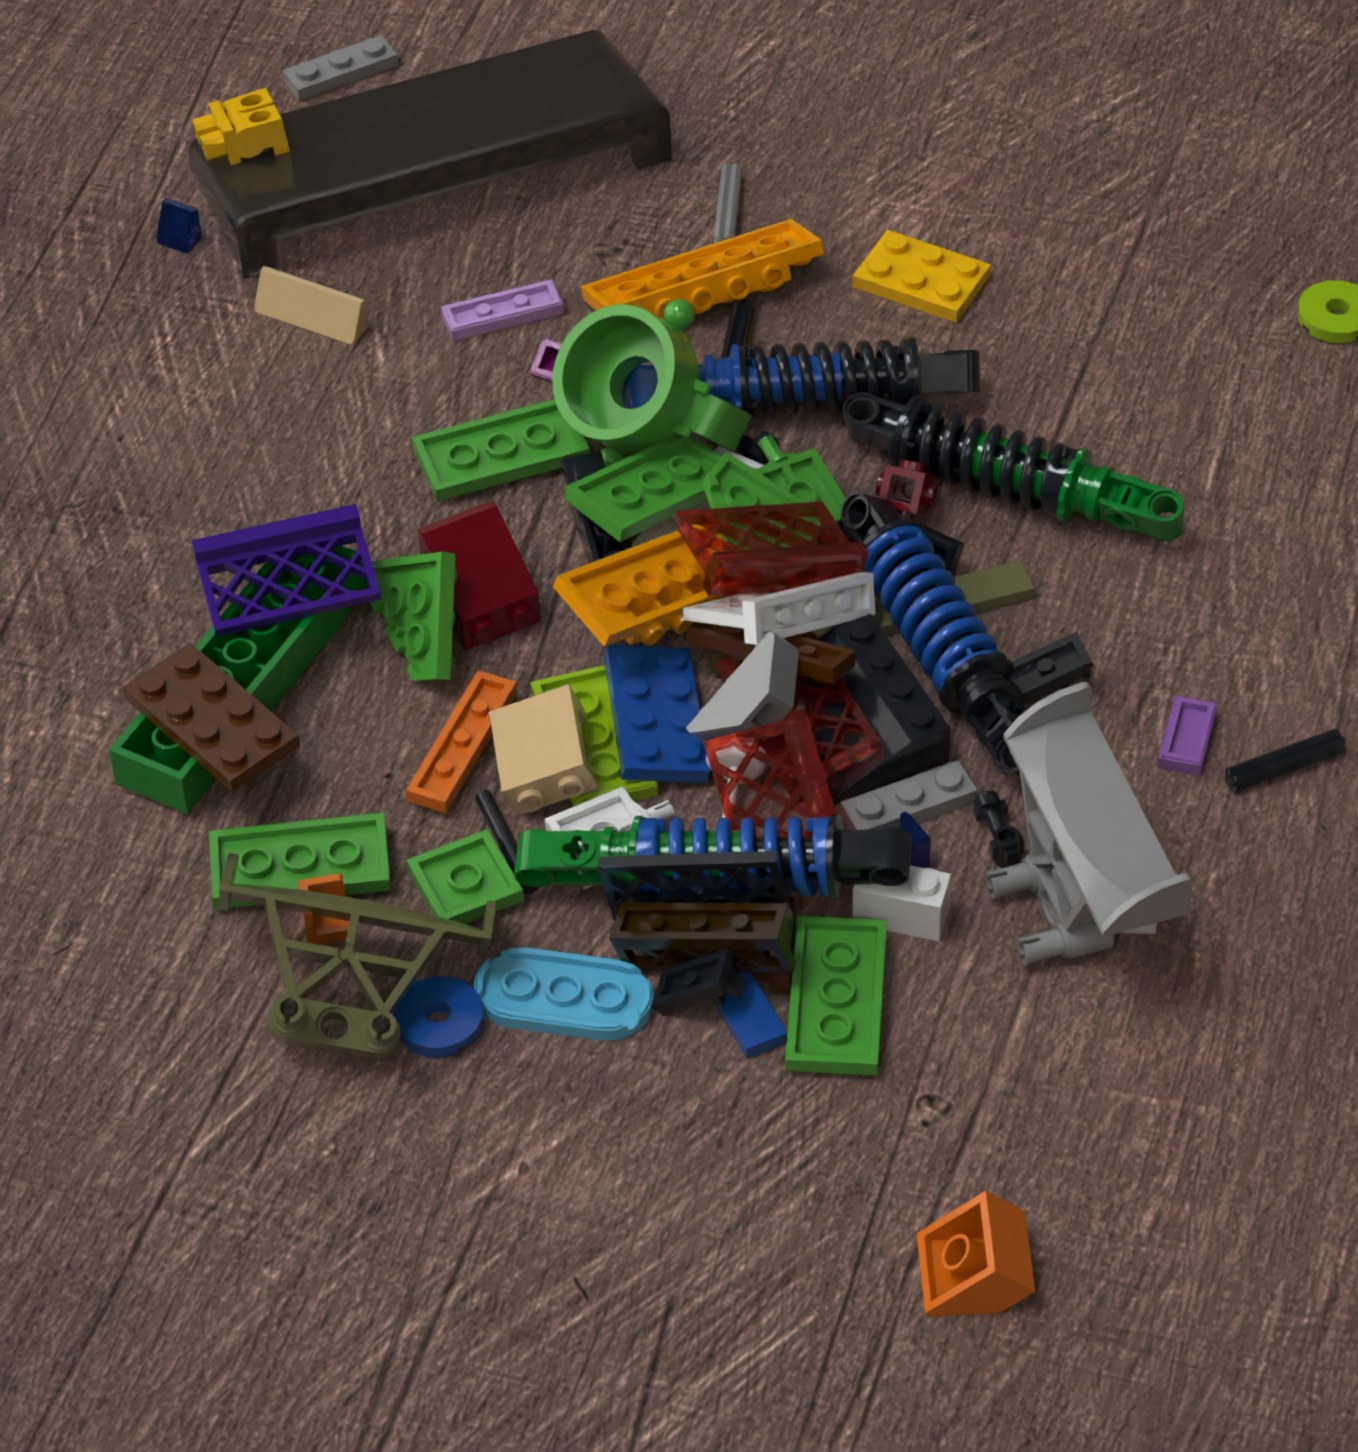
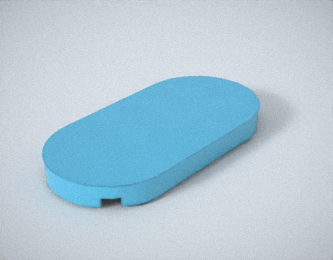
M515 947L501 951V956L496 957L492 961L491 957L479 967L474 979V989L483 1003L484 1016L493 1023L508 1028L610 1041L628 1037L639 1031L648 1022L653 1012V1007L651 1006L654 999L653 987L649 979L647 981L642 975L641 970L634 964L618 959Z

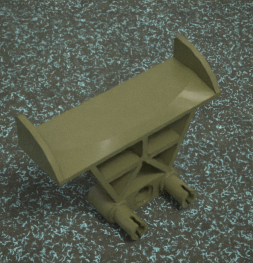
M229 853L219 889L220 909L229 910L231 900L265 906L286 993L281 995L270 1007L268 1012V1030L271 1037L283 1045L371 1061L387 1060L396 1053L401 1037L399 1024L392 1013L442 941L449 939L479 945L477 956L486 957L495 918L496 902L487 900L482 929L410 909L340 895L271 886L234 884L239 855ZM277 908L302 913L303 911H309L313 915L350 921L345 949L284 938ZM359 923L431 936L413 962L353 952ZM289 957L325 963V965L296 987ZM347 967L371 1010L306 998ZM365 971L402 977L385 1003ZM329 1019H338L345 1024L347 1032L341 1038L330 1039L322 1033V1024Z

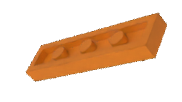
M477 670L407 787V802L447 814L493 735L489 712L512 703L517 694L516 681Z

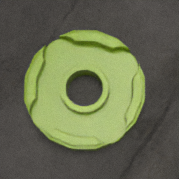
M1327 280L1313 284L1306 289L1298 301L1297 310L1298 322L1302 328L1305 325L1309 329L1311 336L1329 343L1356 341L1358 336V285L1346 281ZM1339 310L1344 312V314H1333L1329 311Z

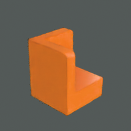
M342 874L298 880L299 890L346 897ZM303 911L308 943L319 945L346 940L350 921L313 915L312 912Z

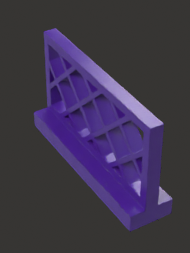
M356 504L192 540L195 566L198 577H200L216 637L381 600L380 588L361 528L360 515ZM356 543L358 549L350 561L332 553L336 547ZM311 553L318 558L310 569L307 570L292 563L295 556ZM326 561L343 569L335 582L317 575ZM269 562L277 566L268 579L251 572L254 565ZM285 570L302 578L293 592L275 584ZM228 571L234 574L235 577L225 589L211 582L209 575ZM352 573L367 580L369 588L353 592L342 586ZM243 580L261 587L251 601L234 593ZM310 582L327 590L322 599L314 601L306 599L301 595ZM269 592L286 599L281 608L268 610L260 606V604ZM214 594L219 596L217 601L215 600ZM228 601L245 609L238 618L225 621L220 619L219 612Z

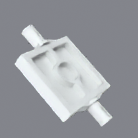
M620 787L545 818L546 831H603L605 827H616L618 831L631 830L635 816L666 820L673 818L675 814L668 800L644 809L630 798L624 787ZM578 841L579 845L583 846L582 842ZM587 885V886H582V887H583V889L585 890V889H587V888H589V887H592V886H594V885Z

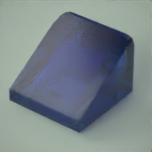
M165 198L161 205L156 235L157 244L183 253H189L202 238L198 208Z
M905 811L900 814V829L909 832L912 836L910 865L930 868L931 838L913 817Z

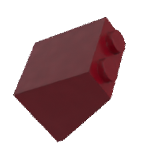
M494 500L417 529L420 554L435 552L455 553L457 579L454 585L453 609L455 612V623L452 631L465 651L541 622L538 590Z

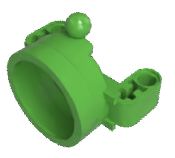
M675 299L669 302L664 308V320L643 308L633 305L617 304L603 307L590 313L577 323L569 332L558 351L552 379L553 394L557 408L564 420L574 430L607 446L601 450L606 467L625 459V454L634 455L653 445L661 444L674 433L688 438L690 433L693 432L733 452L736 451L752 415L709 394L712 386L699 380V366L695 351L690 343L691 338L683 332V330L691 326L695 318L694 308L686 300ZM652 362L657 371L658 379L655 393L643 406L627 409L623 403L622 396L625 379L638 365Z

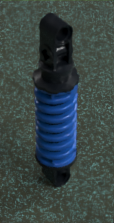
M857 492L850 494L842 504L841 520L859 546L854 559L857 571L873 573L875 595L881 599V605L891 615V620L896 628L901 631L902 638L911 647L917 661L922 664V669L927 677L932 680L933 687L939 694V700L942 705H945L950 712H961L966 723L975 728L977 737L987 747L998 768L1003 773L1020 776V770L1003 738L1006 730L1027 710L1018 699V690L1009 681L1014 674L1013 663L1011 660H1007L1004 653L997 651L996 641L991 635L986 634L987 627L981 619L976 618V610L971 603L965 602L966 595L960 587L955 586V578L950 571L945 570V563L942 558L934 554V546L929 540L924 526L916 520H902L894 504L887 499Z

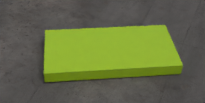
M605 665L530 682L532 697L569 684L584 707L586 722L580 724L588 767L596 779L597 788L585 792L578 797L569 798L572 807L620 787H624L633 801L658 796L656 781L622 780Z

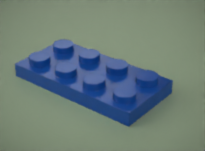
M630 645L606 646L604 661L622 780L707 783L710 768L706 763V744L686 729L700 711L690 649Z

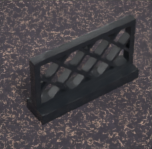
M778 851L599 857L597 868L614 922L621 903H788L793 913L789 927L793 943L797 907L794 897H789ZM750 868H769L770 873L764 878H760L747 870ZM716 869L724 873V875L717 880L703 873V871ZM660 871H673L680 876L675 881H672L658 873ZM627 872L636 878L628 883L613 875V873ZM737 880L751 888L743 894L729 885ZM692 881L706 890L698 895L685 888V886ZM648 883L662 891L657 896H654L640 888ZM761 894H764V895L768 896V897H764V898H763V897H762V898H757V897H759ZM717 895H719V896H721V897L724 898V899H713V898L716 897ZM672 897H675V898H677V899H679V900H669V899H671ZM628 898L634 900V902H624V901H626Z

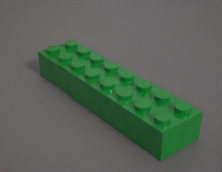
M338 546L332 553L350 561L356 551L344 546ZM311 553L297 555L292 560V563L309 570L318 557ZM326 561L317 575L335 582L343 569ZM266 562L256 574L268 579L277 566ZM285 570L275 584L293 592L302 578ZM352 573L342 586L353 592L369 588L367 580ZM249 582L239 595L251 601L261 587ZM310 582L301 596L314 601L322 599L327 590ZM269 592L260 606L268 610L278 609L282 607L286 599ZM231 603L220 616V619L225 621L238 618L245 609ZM356 606L218 637L215 636L212 626L195 647L272 711ZM142 713L137 715L109 749L116 785L186 814L192 810L216 780L212 774Z

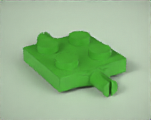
M773 435L763 437L758 442V445L769 462L765 466L754 470L830 518L825 529L817 539L828 558L832 557V555H837L843 548L831 530L843 525L841 507L846 498L815 448L798 454H785L781 451Z

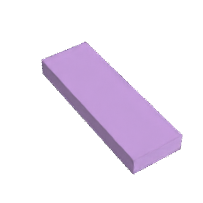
M551 279L441 306V314L452 341H457L564 314V304Z

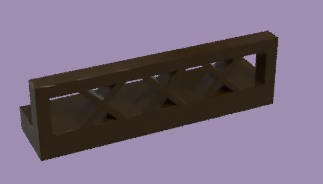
M621 903L609 937L620 960L634 964L641 972H662L663 969L715 953L716 951L714 950H724L727 948L734 953L735 961L732 970L736 973H794L797 963L786 942L793 917L788 903ZM633 950H642L652 956L635 955ZM673 950H683L693 956H683ZM758 951H774L777 957H767Z

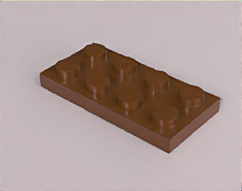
M191 643L122 687L124 698L231 792H234L300 747L299 735Z

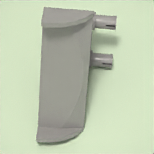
M1081 682L1058 690L1036 702L1012 723L1003 737L1020 770L1030 854L1026 855L1020 864L994 871H986L985 882L992 899L1029 889L1031 893L1034 892L1052 930L1017 938V950L1025 966L1059 955L1064 959L1070 960L1113 948L1114 934L1190 913L1192 879L1188 873L1176 875L1091 713L1092 689L1088 682Z

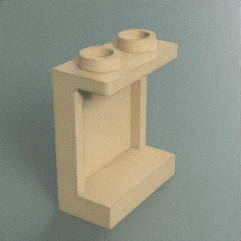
M569 684L489 712L501 790L516 814L521 815L527 812H534L542 807L568 798L578 797L585 792L597 788L596 779L588 767L580 724L586 722L584 707Z

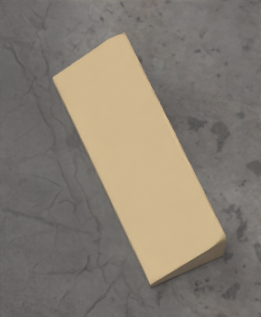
M262 267L255 299L256 313L349 345H354L368 329L364 299L270 267Z

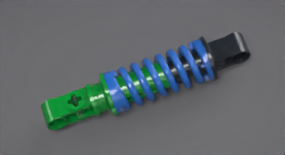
M831 814L830 817L807 818V831H813V837H803V824L799 817L789 819L788 837H779V822L775 817H768L765 820L764 837H757L755 821L751 817L742 819L740 830L732 831L731 820L727 817H721L717 821L716 831H709L708 822L705 818H696L694 820L693 831H685L683 819L673 818L670 821L669 831H665V819L635 816L631 830L618 831L616 827H605L603 831H546L530 829L521 832L518 839L514 878L519 883L530 887L603 885L597 868L599 857L778 851L789 896H791L795 888L802 897H813L819 889V896L830 897L831 900H840L844 885L879 884L882 886H900L907 883L910 878L912 836L903 829L892 827L844 830L839 814ZM578 841H581L583 846H580ZM750 868L747 870L760 878H764L770 873L769 868ZM716 869L703 871V873L717 880L724 875V873ZM660 871L658 873L672 881H675L680 876L673 871ZM627 872L613 873V875L628 883L636 878ZM737 880L729 885L743 894L747 889L751 888ZM692 881L685 886V888L696 894L699 893L700 889L702 892L706 890ZM648 883L640 888L654 896H657L662 891ZM761 894V895H760L759 897H757V898H760V897H763V898H764V897H766V895Z

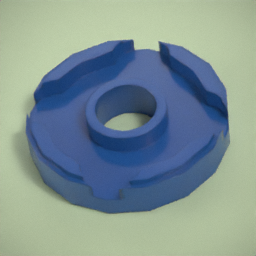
M448 976L428 977L414 982L393 1011V1016L400 1027V1039L405 1043V1047L413 1053L429 1058L448 1057L457 1054L458 1048L464 1047L467 1043L468 1047L473 1044L484 1027L483 1003L477 991L466 982ZM436 1012H444L450 1015L443 1022L435 1023L427 1019Z

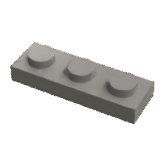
M380 35L284 69V82L300 102L398 67V56L385 38Z
M955 761L840 802V814L850 830L886 827L902 829L974 803L978 790L960 762Z

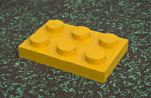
M886 230L852 275V287L957 323L990 278L991 264Z

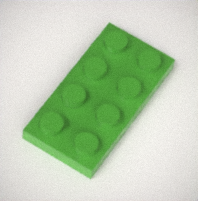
M555 399L412 437L413 450L436 501L560 469L561 459L590 453V448L584 436L574 430L564 420L557 408Z
M691 433L688 438L676 434L661 444L646 448L567 485L564 499L616 540L622 542L707 501L702 483L709 470L722 456Z
M384 812L209 831L214 910L220 909L219 889L229 853L239 855L234 884L299 890L298 880L342 874L345 895L391 891ZM231 900L229 908L258 904Z
M797 916L794 958L797 963L794 973H792L785 1071L878 1076L887 920Z

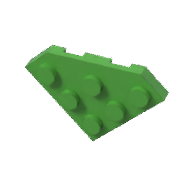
M727 452L709 470L702 483L734 572L768 594L774 590L823 532L830 519L822 512Z
M435 552L372 561L381 592V600L370 602L374 612L376 614H383L388 623L385 632L396 652L404 653L410 663L406 670L412 681L436 682L451 680V668L454 660L452 653V629L455 623V612L453 609L454 585L457 579L455 553Z

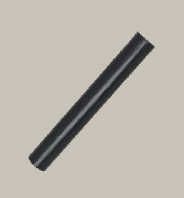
M489 790L480 791L475 796V800L514 874L518 844L492 793ZM519 883L523 889V894L526 895L532 894L538 889V887H530Z

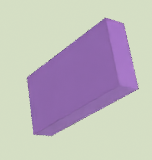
M1175 695L1158 759V768L1201 776L1217 714L1218 703Z

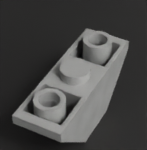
M770 630L735 672L728 677L709 702L698 712L697 716L686 727L688 732L709 745L715 740L722 738H741L751 742L766 740L793 709L799 650Z

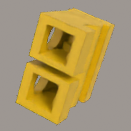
M266 88L231 98L222 105L219 100L208 103L211 114L192 119L199 145H202L207 161L226 156L232 166L242 163L241 157L253 158L259 155L263 149L270 147L275 156L290 152L282 118Z

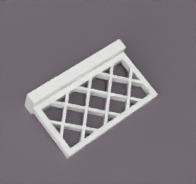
M858 572L825 581L804 579L777 585L770 594L762 589H758L750 593H741L683 607V620L744 628L745 643L757 645L770 630L781 638H786L849 622L868 614L875 615L873 573Z

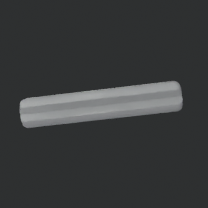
M727 162L721 168L714 243L735 237L742 179V167L738 163L731 165Z

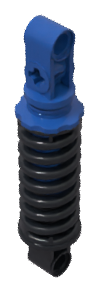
M915 335L902 339L899 346H893L888 339L880 340L876 347L875 357L872 346L867 340L857 342L854 358L851 348L846 341L836 343L833 353H830L826 343L818 342L813 347L812 355H809L803 343H796L792 347L791 356H787L786 349L782 344H775L771 348L769 357L765 356V352L760 345L739 346L738 344H732L729 357L715 359L713 355H705L703 364H698L699 380L712 386L709 394L738 407L752 416L755 410H758L757 405L761 404L765 415L774 416L777 411V403L784 404L786 414L795 415L798 411L799 402H805L806 411L809 414H816L819 411L820 401L827 403L829 412L838 413L841 407V395H847L848 399L851 395L861 392L869 393L882 399L884 393H888V399H891L892 402L906 406L913 396H921V393H971L981 391L979 350H953L943 353L919 354ZM638 365L625 379L624 400L626 408L643 406L655 393L658 379L654 365Z

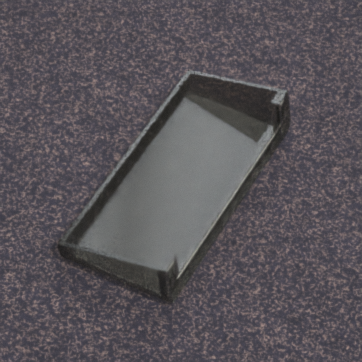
M599 30L586 31L280 114L290 149L288 153L275 156L270 147L263 149L259 155L253 158L241 157L242 163L231 166L226 156L207 161L202 145H199L197 138L188 148L190 169L243 279L260 275L263 266L276 270L280 269L276 240L631 142V160L636 169L672 160L670 113L610 39Z

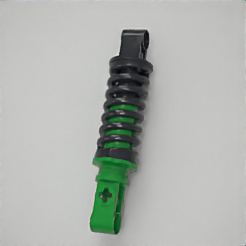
M861 392L851 395L843 405L844 418L850 438L856 443L890 452L891 465L900 467L901 459L925 464L924 472L935 474V478L940 476L947 484L955 485L960 482L964 489L969 491L981 489L985 496L991 498L1001 495L1002 499L1009 504H1016L1021 501L1024 508L1031 511L1042 507L1043 513L1046 516L1056 518L1065 524L1069 523L1076 513L1086 516L1088 521L1097 523L1101 520L1117 528L1139 532L1161 541L1175 540L1185 530L1184 502L1178 492L1144 482L1134 476L1115 473L1114 468L1106 465L1101 468L1092 465V452L1086 448L1074 449L1067 447L1063 443H1056L1051 451L1048 452L1046 451L1047 441L1044 437L1037 436L1030 445H1026L1027 436L1024 431L1015 430L1011 437L1007 439L1005 425L997 423L988 433L986 432V420L980 417L974 418L967 432H965L967 419L964 412L955 411L949 418L947 425H945L946 408L939 404L931 408L932 403H929L924 397L919 395L913 396L904 406L875 397L869 393ZM862 416H870V418L864 421L857 420ZM1164 512L1174 514L1168 518L1158 517L1159 514Z

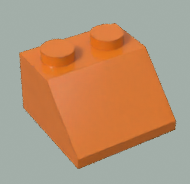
M985 1190L917 1232L925 1314L931 1317L1001 1313L1035 1293L1026 1213Z

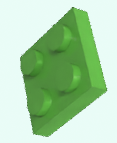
M487 829L406 860L408 873L434 916L466 924L484 917L487 900L496 902L495 912L524 901L522 887L515 880L512 870Z

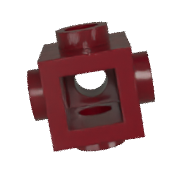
M901 459L900 467L886 465L885 471L880 473L876 486V495L879 498L891 501L899 514L913 520L914 513L926 515L928 507L933 508L938 494V484L933 483L935 474L924 472L925 464ZM913 482L915 483L912 498H909L905 493V487Z

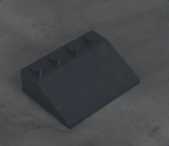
M871 614L833 627L817 639L818 641L854 650L855 667L833 684L819 683L813 678L797 674L793 709L779 725L833 806L949 762L950 726Z

